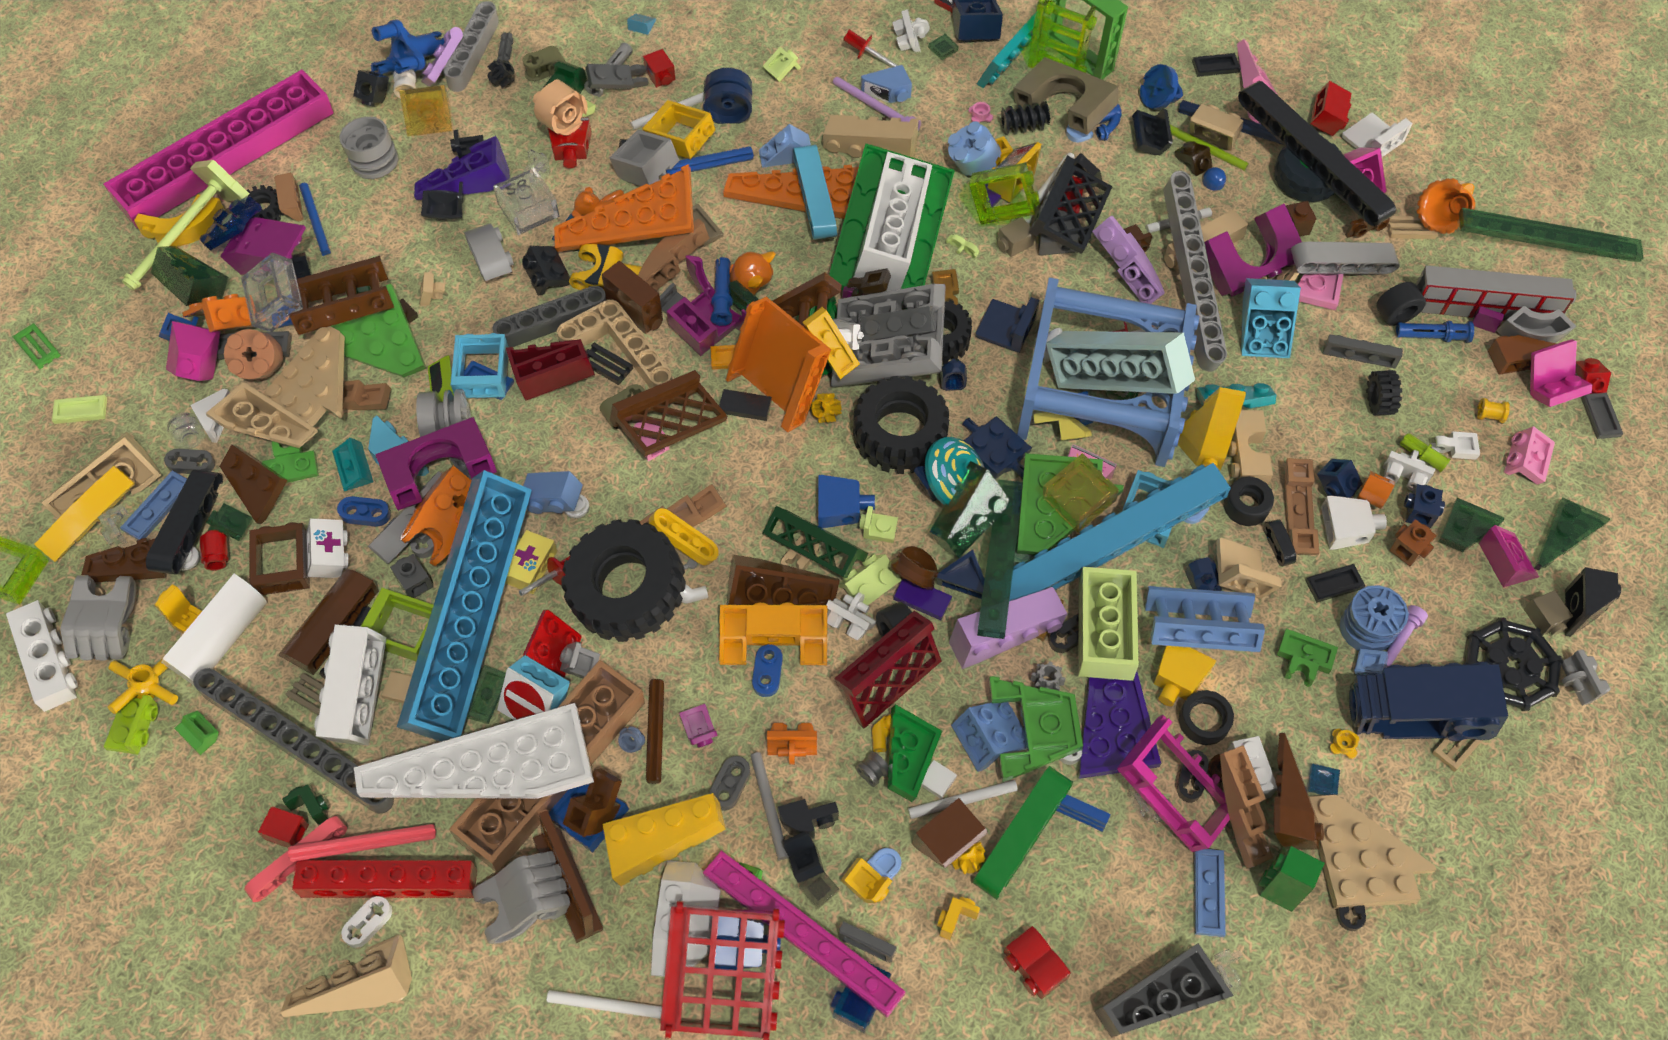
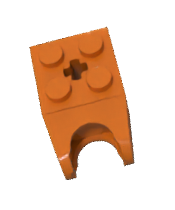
M454 465L441 474L422 499L423 501L415 508L400 538L406 544L418 533L429 536L434 544V550L429 561L433 566L439 564L450 553L472 481Z

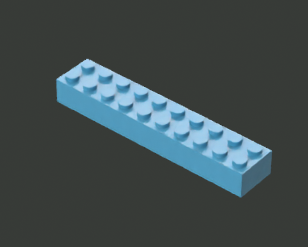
M485 470L472 478L398 720V728L440 742L461 736L531 495V489Z

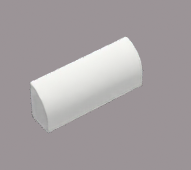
M234 573L164 656L161 663L194 685L193 680L196 673L205 668L213 669L266 605V599L254 587Z

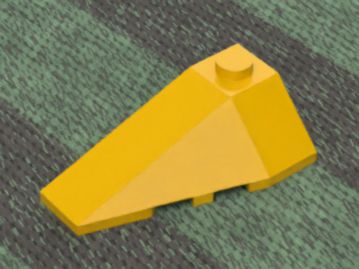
M1219 387L1204 401L1203 406L1199 410H1193L1190 413V418L1185 421L1182 434L1180 433L1178 446L1195 465H1205L1206 467L1214 463L1218 470H1221L1246 392Z

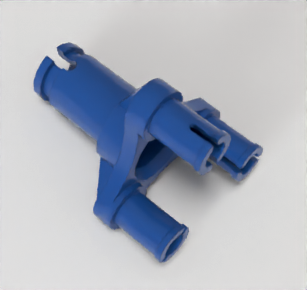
M398 19L391 20L385 25L373 27L372 35L376 41L391 38V51L386 60L372 62L371 71H378L376 73L383 75L387 73L394 74V71L400 74L409 70L418 71L424 69V58L433 56L437 47L440 44L444 45V38L441 40L435 39L441 37L442 33L434 31L414 36L406 30Z

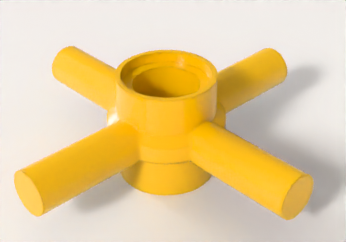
M162 659L152 668L149 665L141 664L131 669L116 660L112 661L109 664V670L128 680V689L107 706L109 711L116 714L133 698L142 699L143 695H150L152 698L156 696L166 703L174 705L178 700V696L159 685L158 677L168 669L167 666L161 663Z

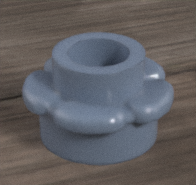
M630 726L620 731L618 743L625 752L633 753L639 751L642 745L645 744V737L638 728Z

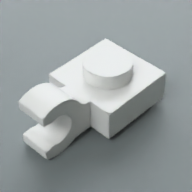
M1452 431L1448 437L1436 436V443H1431V448L1439 453L1451 451L1452 458L1476 460L1480 456L1477 433Z

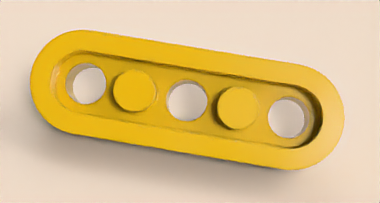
M661 508L650 516L649 524L655 526L658 532H663L675 548L697 563L706 566L717 559L719 551L716 544L669 510Z

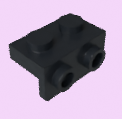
M1162 109L1154 116L1137 110L1132 115L1137 150L1155 156L1162 155L1173 143L1168 111Z
M529 246L522 259V265L538 296L544 295L547 287H565L570 285V276L555 246Z

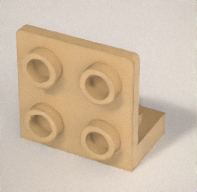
M1219 538L1216 541L1219 586L1241 593H1255V597L1259 599L1282 587L1280 577L1262 571L1261 552L1259 550L1224 538Z

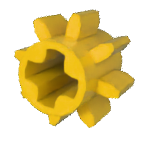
M835 393L817 394L818 399L812 402V415L819 418V423L836 422V416L842 414L841 400L839 401L835 398Z
M982 843L974 844L952 862L954 869L961 868L963 874L979 871L982 863L986 862Z

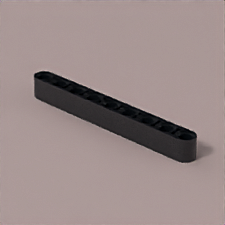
M1257 81L1239 91L1238 99L1242 107L1370 226L1375 227L1395 215L1396 206L1394 202L1264 82Z

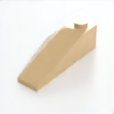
M126 431L41 503L58 519L113 466H116L135 482L129 490L132 495L144 490L162 474L145 449Z

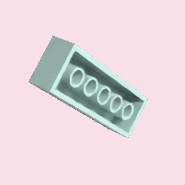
M1063 331L1046 343L1058 388L1177 394L1195 381L1184 333Z

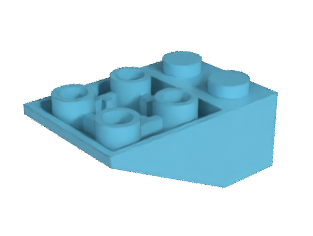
M1246 278L1242 307V356L1290 358L1301 287L1295 281Z

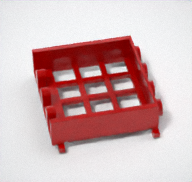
M677 901V904L671 906L660 1031H665V1038H672V1031L754 1037L769 1040L770 1031H776L778 1012H772L773 1000H779L780 981H774L775 969H781L783 951L777 950L778 938H784L785 920H779L780 909L774 908L773 912L683 905L684 901ZM690 914L713 916L711 938L688 937ZM719 916L741 918L739 941L717 939ZM747 919L770 920L768 943L746 941ZM688 943L710 945L708 968L686 966ZM716 946L739 947L737 970L715 968ZM745 948L767 950L766 972L743 971ZM685 973L708 975L706 997L683 996ZM714 975L736 977L734 999L712 998ZM742 977L765 979L763 1002L741 1000ZM683 1003L705 1004L704 1022L681 1021ZM711 1005L734 1006L732 1025L710 1023ZM740 1007L762 1009L761 1027L738 1026Z

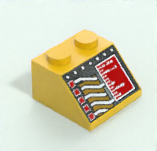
M1036 142L1018 147L1009 155H1005L1000 164L990 170L987 176L989 180L987 188L1001 195L1002 199L1011 202L1034 177L1042 144Z

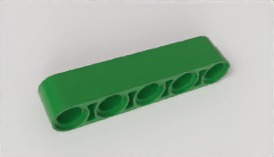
M1050 766L1045 770L973 881L974 885L996 900L1000 897L999 894L1009 884L1074 783L1072 780Z

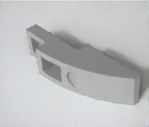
M439 471L419 491L422 499L441 476ZM419 503L399 511L367 546L386 564L390 563L409 543H403L400 538Z

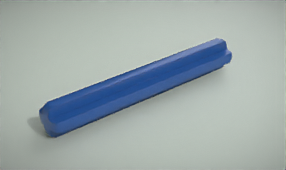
M744 147L679 160L672 169H667L666 173L672 175L680 171L681 167L687 164L690 166L691 172L749 161L754 158L753 150L751 147Z

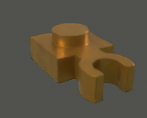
M956 269L932 272L933 284H945L946 286L945 301L952 300L957 305L958 299L954 296L959 294Z

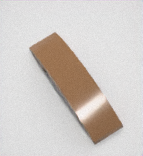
M1287 458L1284 496L1287 530L1296 554L1319 555L1318 529H1315L1312 498V485L1314 484L1313 459Z

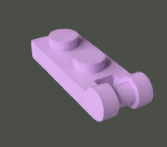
M453 27L444 34L445 43L443 46L440 44L433 55L436 58L432 64L429 62L422 73L425 76L421 82L428 86L436 82L462 39L463 32L460 28Z

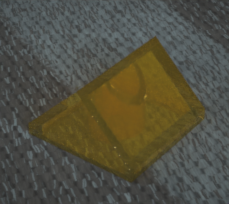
M445 85L399 90L407 136L453 131L451 105Z

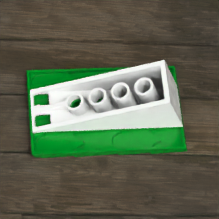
M865 143L829 275L842 285L841 291H843L844 287H847L850 278H861L865 276L866 272L888 268L891 274L886 291L925 285L955 170Z

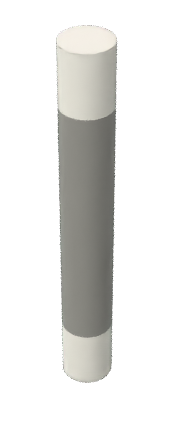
M1211 208L1198 210L1199 220L1211 217ZM1169 219L1145 225L1147 232L1150 233L1171 228Z

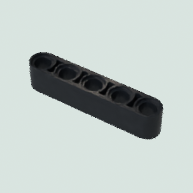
M196 469L191 471L147 554L146 568L148 571L174 575L180 572L219 494L217 492L220 484H223L221 473Z

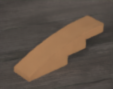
M360 380L343 381V409H386L391 388L387 383L364 385Z
M711 484L692 498L688 495L684 496L668 507L667 510L694 527L726 508L727 505L713 484ZM654 512L640 521L641 525L649 523V518Z
M1242 745L1220 754L1227 809L1235 839L1247 869L1268 861L1273 856L1263 834V831L1270 828L1259 802L1266 798L1246 749Z

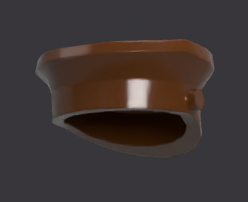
M914 546L906 547L901 552H898L897 558L890 562V569L904 579L932 591L935 585L934 578H937L939 572H937L936 563L931 555L923 549Z

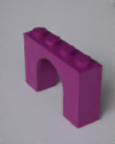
M1285 204L1254 218L1266 245V255L1259 267L1249 265L1240 258L1228 231L1204 242L1211 277L1222 296L1230 293L1231 297L1244 292L1243 287L1245 286L1246 278L1260 279L1266 275L1271 278L1282 273V267L1295 264L1291 248L1301 243L1302 240Z
M474 417L375 454L389 493L398 511L423 501L416 485V477L422 467L435 459L443 457L460 459L466 465L471 479L483 470L490 473L497 472Z

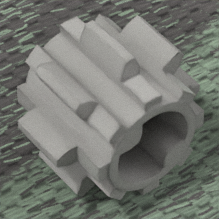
M1051 661L1046 665L1037 664V673H1032L1030 678L1035 684L1034 688L1040 689V687L1060 691V686L1064 685L1066 679L1062 677V667L1052 665ZM1047 676L1052 678L1053 680L1048 681L1045 680L1043 677Z

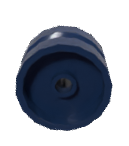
M720 68L713 70L706 76L704 80L703 108L704 111L711 113L713 122L718 124H740L750 117L752 113V81L743 71L735 68Z

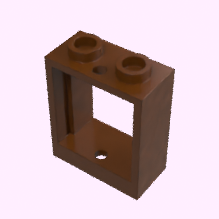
M291 522L282 526H263L259 529L249 530V584L261 595L310 588V577H307L306 528L303 523ZM296 539L297 570L261 575V544Z

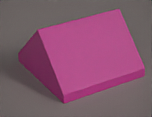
M1497 525L1491 527L1479 542V545L1502 587L1539 578L1516 534Z

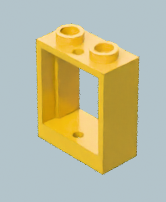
M667 100L642 128L645 132L671 139L677 155L691 159L716 130L711 113ZM676 123L693 127V130L685 139L667 134Z

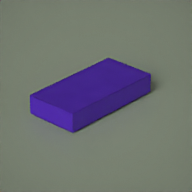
M903 578L893 600L903 602L908 607L941 621L952 600V596L935 588L932 591L922 588Z

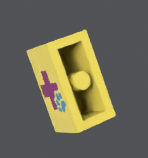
M526 530L522 538L517 540L505 583L518 589H523L542 578L547 571L548 558L555 557L557 553L554 540ZM537 587L528 593L534 594Z

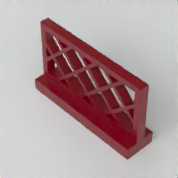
M916 611L909 614L834 678L837 686L844 690L855 718L863 729L942 662L931 633L935 629L932 621ZM922 640L920 647H915ZM912 653H917L914 664H909ZM926 653H930L932 658L922 665ZM902 658L901 663L897 664L896 662ZM893 669L898 670L895 680L889 681ZM906 670H911L909 677L903 681ZM882 675L881 681L876 680ZM878 687L875 698H869L872 688ZM892 687L890 694L883 698L886 688ZM862 692L861 698H856ZM872 704L870 711L863 715L866 705Z

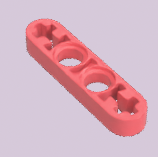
M333 816L295 845L339 839L346 833L347 826L338 816ZM286 851L252 878L245 886V892L253 902H260L284 883L288 875L293 871L295 872L296 861L290 862L288 851Z

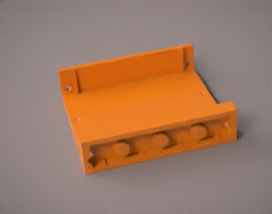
M766 296L751 302L746 309V317L740 328V336L734 347L732 361L728 366L729 370L726 381L729 382L742 375L766 396L772 397V401L786 412L781 427L785 431L790 432L802 425L806 420L831 349Z

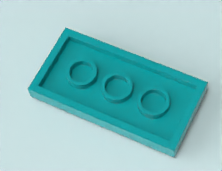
M1039 8L991 61L977 82L978 86L985 88L988 83L993 85L999 78V73L1005 72L1012 63L1011 60L1016 59L1024 50L1022 46L1025 47L1035 38L1034 34L1044 25L1041 21L1046 13Z

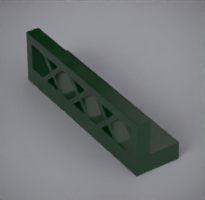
M779 506L775 507L763 531V534L845 578L848 577L856 559L865 562L869 554L861 548ZM778 519L784 521L786 532L779 535L772 532ZM803 531L806 543L797 546L793 534ZM824 542L827 554L818 557L815 554L813 545ZM841 553L849 556L843 569L836 567L834 556Z

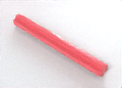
M434 824L295 845L288 848V858L290 862L432 840L436 838V830Z

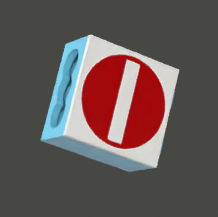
M524 655L507 668L497 710L513 720H518L555 709L565 700L570 682Z

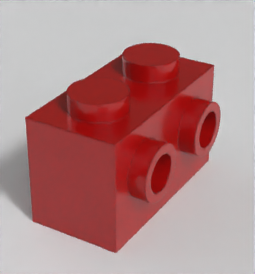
M1329 80L1316 94L1310 124L1331 136H1334L1339 130H1343L1349 121L1347 117L1352 105L1350 103L1352 93Z

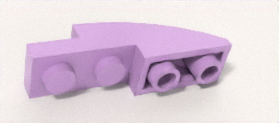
M1113 215L1092 231L1120 267L1117 271L1141 302L1152 304L1165 294L1158 275L1145 252L1131 232L1127 234Z

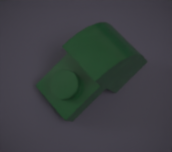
M558 61L554 65L555 73L544 87L558 79L581 94L587 81L585 70L565 61Z

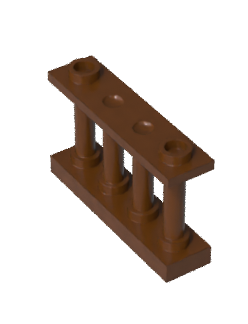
M376 256L285 282L286 290L294 307L299 306V311L289 313L297 334H305L322 327H329L394 308L387 287L380 286V282L389 280L381 257ZM370 285V291L357 294L356 288ZM344 292L347 293V297L333 301L332 296ZM323 299V304L309 308V302Z
M824 272L772 301L792 318L799 315L798 322L805 327L802 322L809 317V310L816 305L817 310L821 307L827 310L828 299L841 293L842 285Z

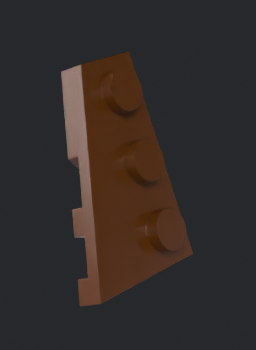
M231 444L219 467L257 524H262L270 514L288 480L240 447Z
M147 538L136 540L137 544L126 548L117 546L87 555L81 575H89L96 583L116 581L119 576H132L134 580L165 578L166 573L147 570L146 557L155 539L147 540Z

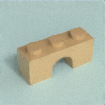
M1241 410L1228 449L1229 456L1234 458V463L1231 466V475L1236 480L1241 477L1250 476L1259 478L1269 484L1273 476L1270 453H1258L1249 446L1252 443H1262L1267 432L1263 410Z

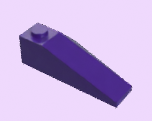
M494 136L469 148L471 152L461 159L458 156L451 159L452 163L443 170L437 168L415 182V199L422 200L423 191L427 190L458 192L459 182H463L464 195L490 192L503 188L504 185L510 183V169L498 138Z

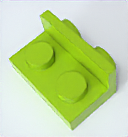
M143 695L142 699L133 698L116 713L104 744L106 750L138 755L141 747L146 746L149 738V725L151 721L156 720L158 715L157 703L150 695Z

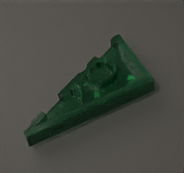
M1562 497L1558 503L1534 569L1539 571L1541 568L1549 566L1562 554H1566L1581 541L1589 538L1595 531L1604 527L1610 521V518Z

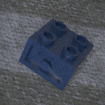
M1030 297L1027 306L1022 305L1021 308L992 299L976 331V338L1020 353L1037 317L1040 300Z

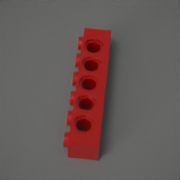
M471 860L296 861L292 890L300 898H373L376 896L383 898H474L472 891L476 887L477 868Z

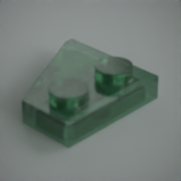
M1457 498L1453 503L1438 542L1460 552H1465L1480 541L1494 525L1500 526L1505 517Z

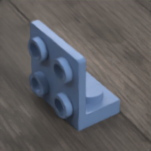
M1008 702L987 703L969 707L951 725L977 772L988 768L1000 754L1027 749L1025 730Z

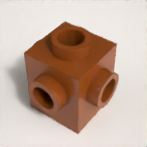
M1415 519L1409 527L1404 524L1395 534L1397 539L1389 551L1411 567L1420 556L1425 559L1434 549L1431 543L1437 535L1428 526L1421 524Z

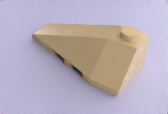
M245 382L206 412L207 417L226 429L300 448L318 432L316 428Z
M401 934L364 950L367 957L353 966L349 960L339 965L340 968L331 975L330 979L327 980L325 976H319L288 994L280 1012L282 1016L288 1017L380 1007L390 1002L397 1003L407 996L412 980L404 940Z

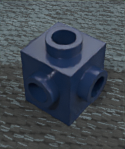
M1332 458L1317 473L1328 496L1351 498L1363 485L1352 460Z
M1417 484L1412 493L1408 492L1405 497L1404 507L1407 508L1405 522L1412 523L1416 519L1421 524L1432 528L1444 511L1445 501H1442L1443 490L1429 485Z

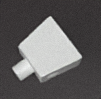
M1327 496L1321 506L1330 550L1369 543L1375 534V530H1383L1387 525L1385 514H1372L1370 503L1367 500Z

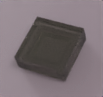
M825 872L804 881L799 886L801 892L817 910L839 892V888Z

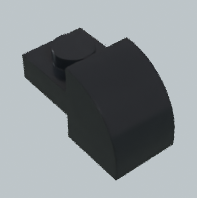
M805 799L778 806L780 822L784 829L792 836L808 831L811 838L814 839V827L818 826L819 829H826L835 824L834 821L839 820L836 801L808 809Z

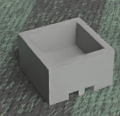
M637 130L609 157L620 179L639 186L650 185L659 181L658 177L660 175L664 176L667 174L665 170L672 169L679 162L671 139L642 130Z

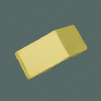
M1049 412L1033 414L1034 423L1059 420L1061 440L1092 436L1091 430L1074 417Z

